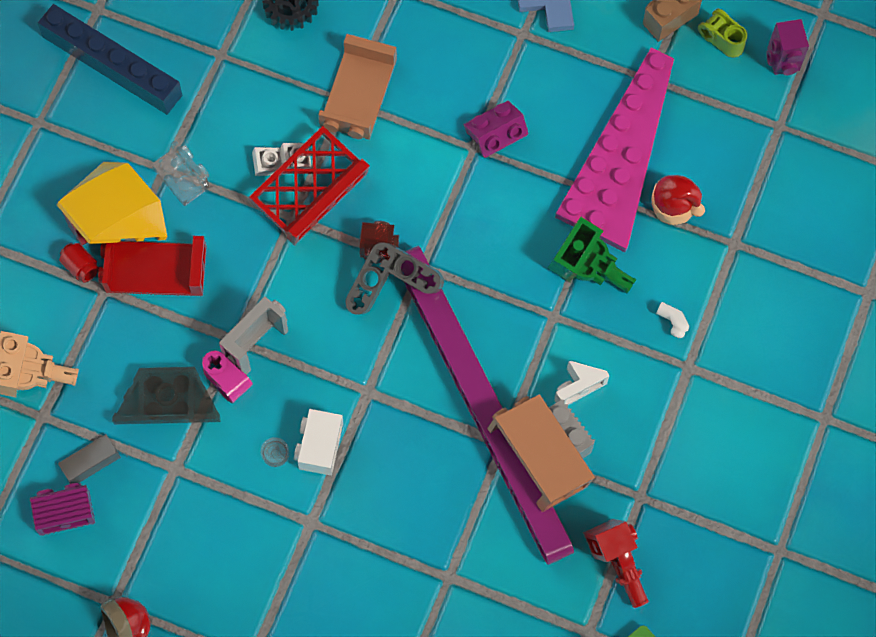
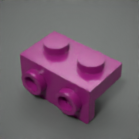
M510 101L498 104L495 108L474 117L464 124L466 133L478 143L481 155L485 158L528 135L523 114Z

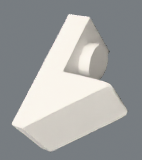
M569 361L567 370L574 383L567 381L557 388L558 391L554 401L557 403L559 400H565L564 404L568 405L606 385L609 379L608 372Z

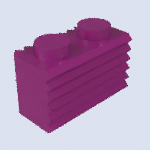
M72 483L64 487L65 490L54 492L52 489H46L37 492L36 497L30 498L35 530L40 536L95 523L90 491L86 485L82 486L81 483Z

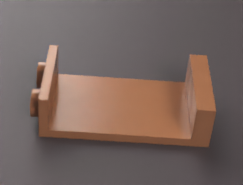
M350 34L346 35L344 55L325 110H320L319 124L321 127L324 126L329 132L340 131L347 133L355 139L365 138L370 140L397 60V47Z
M540 394L531 399L529 396H526L519 400L514 408L510 410L503 408L492 416L494 420L487 429L490 433L500 429L542 493L541 498L536 503L542 512L584 490L595 479V476Z

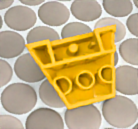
M103 162L57 203L59 209L89 244L117 243L121 239L134 238L137 242L151 237H157L158 241L166 240L167 238L160 199L129 163Z

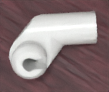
M663 302L660 304L656 314L671 321L673 325L671 334L673 336L683 338L685 332L689 329V324L683 312Z

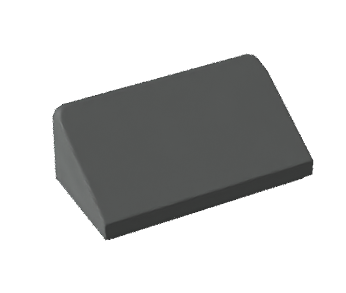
M105 434L62 460L58 465L70 484L80 483L121 457Z

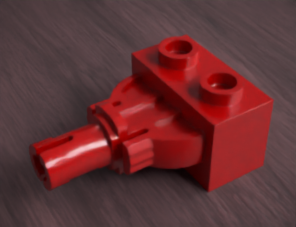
M611 519L583 532L594 559L611 562L618 575V578H615L620 586H624L632 607L637 608L648 603L649 601L639 579L642 570L636 569L631 553L632 550L638 548L635 542L638 536L632 524H627L626 521Z

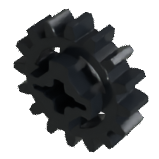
M263 0L266 18L271 17V24L275 25L279 22L280 29L282 30L286 25H289L291 31H294L295 25H299L301 29L304 28V21L312 23V15H317V6H319L318 0Z

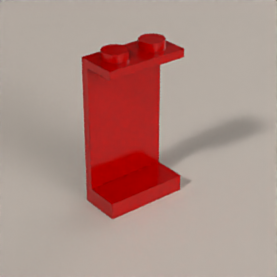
M193 236V244L124 241L102 243L101 258H104V267L99 268V283H102L106 293L203 296L207 249L204 236Z

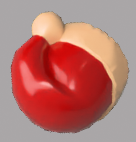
M667 175L661 178L655 185L651 198L652 208L661 222L669 225H678L687 222L693 215L701 217L705 213V207L701 204L702 193L691 179L680 175Z

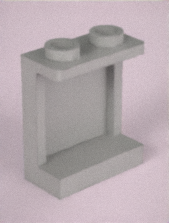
M264 296L219 342L221 352L247 375L251 371L247 352L271 327H275L283 335L288 332L285 308L278 301L273 300L271 302Z

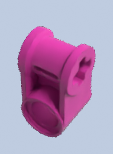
M210 351L204 356L202 361L204 375L230 403L233 404L253 385L249 377L220 351ZM220 363V369L215 367L211 369L210 364L218 365Z

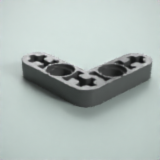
M378 243L371 250L347 295L346 307L351 313L356 315L369 312L390 273L427 294L439 292L443 287L444 278L438 270L390 243ZM388 248L387 254L390 256V259H384L380 264V267L385 268L384 271L372 266L373 262L375 264L380 263L382 256L379 254L380 250ZM406 260L411 261L414 265V271L409 276H405L401 271V265ZM370 271H374L378 275V283L373 287L369 286L365 281L366 274ZM420 271L422 275L427 277L434 275L433 280L436 282V285L427 288L428 282L422 278H417ZM360 286L365 290L372 291L371 295L364 294L362 302L365 304L364 307L356 309L357 303L354 302V298H360L364 293L363 290H359Z

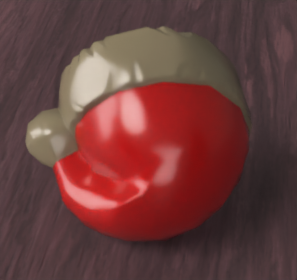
M127 597L109 599L100 606L107 637L148 636L151 625L150 615L145 606L139 601Z

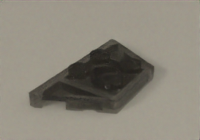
M195 367L139 368L133 379V385L123 397L124 401L117 414L115 413L112 417L114 425L221 422L220 415Z

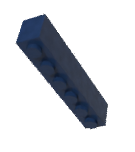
M52 4L37 22L43 38L166 115L183 96L178 80L57 5Z

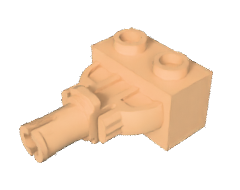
M5 331L0 332L1 395L16 397L18 390H29L35 386L46 388L47 383L51 381L75 386L79 369L55 365L52 362V355L43 354L38 347L28 343V336Z

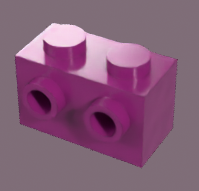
M802 19L779 22L775 25L767 51V62L769 66L773 67L775 75H792L801 69L809 48Z

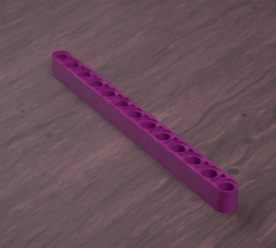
M419 246L405 251L429 265ZM409 260L404 261L401 265V271L405 276L411 275L414 271V265ZM420 271L417 278L427 281V288L436 285V282L433 280L434 275L427 277L422 275ZM404 281L544 561L549 565L573 554L572 543L554 508L551 507L544 512L540 510L536 503L541 498L542 493L500 429L492 433L487 429L494 420L492 416L503 408L443 290L427 294Z

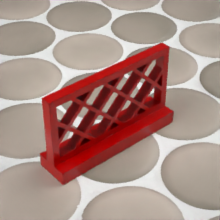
M322 126L249 196V200L287 235V239L295 245L367 175L370 165L363 159L359 160L333 134ZM323 135L331 143V151H316L315 142ZM300 156H312L313 169H297V159ZM316 156H331V169H316ZM334 156H345L352 164L346 169H335ZM294 163V169H288ZM282 174H294V187H279V177ZM297 174H313V187H298ZM316 174H331L332 183L328 187H316ZM275 182V187H269ZM263 192H275L276 205H265L258 197ZM279 192H294L295 205H279ZM298 192H313V202L310 205H298ZM279 210H295V219L287 226L279 219Z

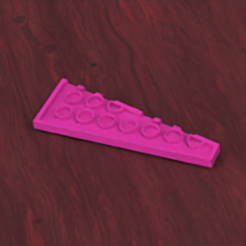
M652 47L555 218L573 227L578 219L583 217L603 230L599 237L601 240L623 252H626L674 62V58Z

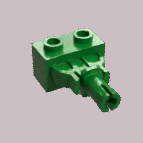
M580 217L548 266V269L568 282H571L573 278L581 281L592 280L599 285L603 281H609L625 291V293H628L636 278L631 277L616 267L615 262L618 258L609 253L607 245L599 238L603 230Z

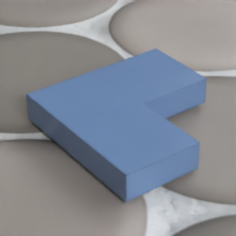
M518 0L519 12L545 10L548 32L574 30L570 0Z

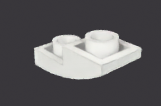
M283 143L280 148L255 147L252 152L255 176L272 175L304 143ZM300 156L297 159V169H311L310 156ZM294 163L288 169H294Z

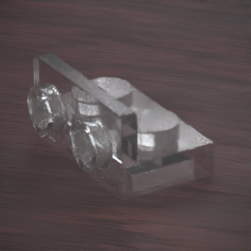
M175 140L171 143L172 150L151 165L153 170L185 206L210 188L207 179L209 174L202 164H195L192 160L194 157L187 146L183 145L181 147Z

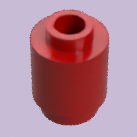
M70 243L61 250L59 261L77 280L86 283L99 272L97 261L80 243Z

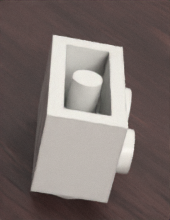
M309 409L308 418L303 417L300 433L304 434L302 444L297 443L294 460H298L299 470L332 476L343 427L342 415Z

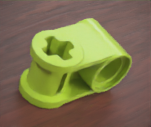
M715 9L712 16L706 22H701L698 25V31L701 36L708 42H711L726 56L735 58L744 52L747 39L745 28L730 18L722 9Z

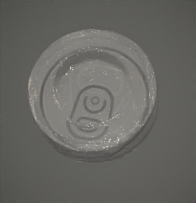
M280 438L266 440L261 447L263 461L271 467L283 465L289 458V449L286 442Z

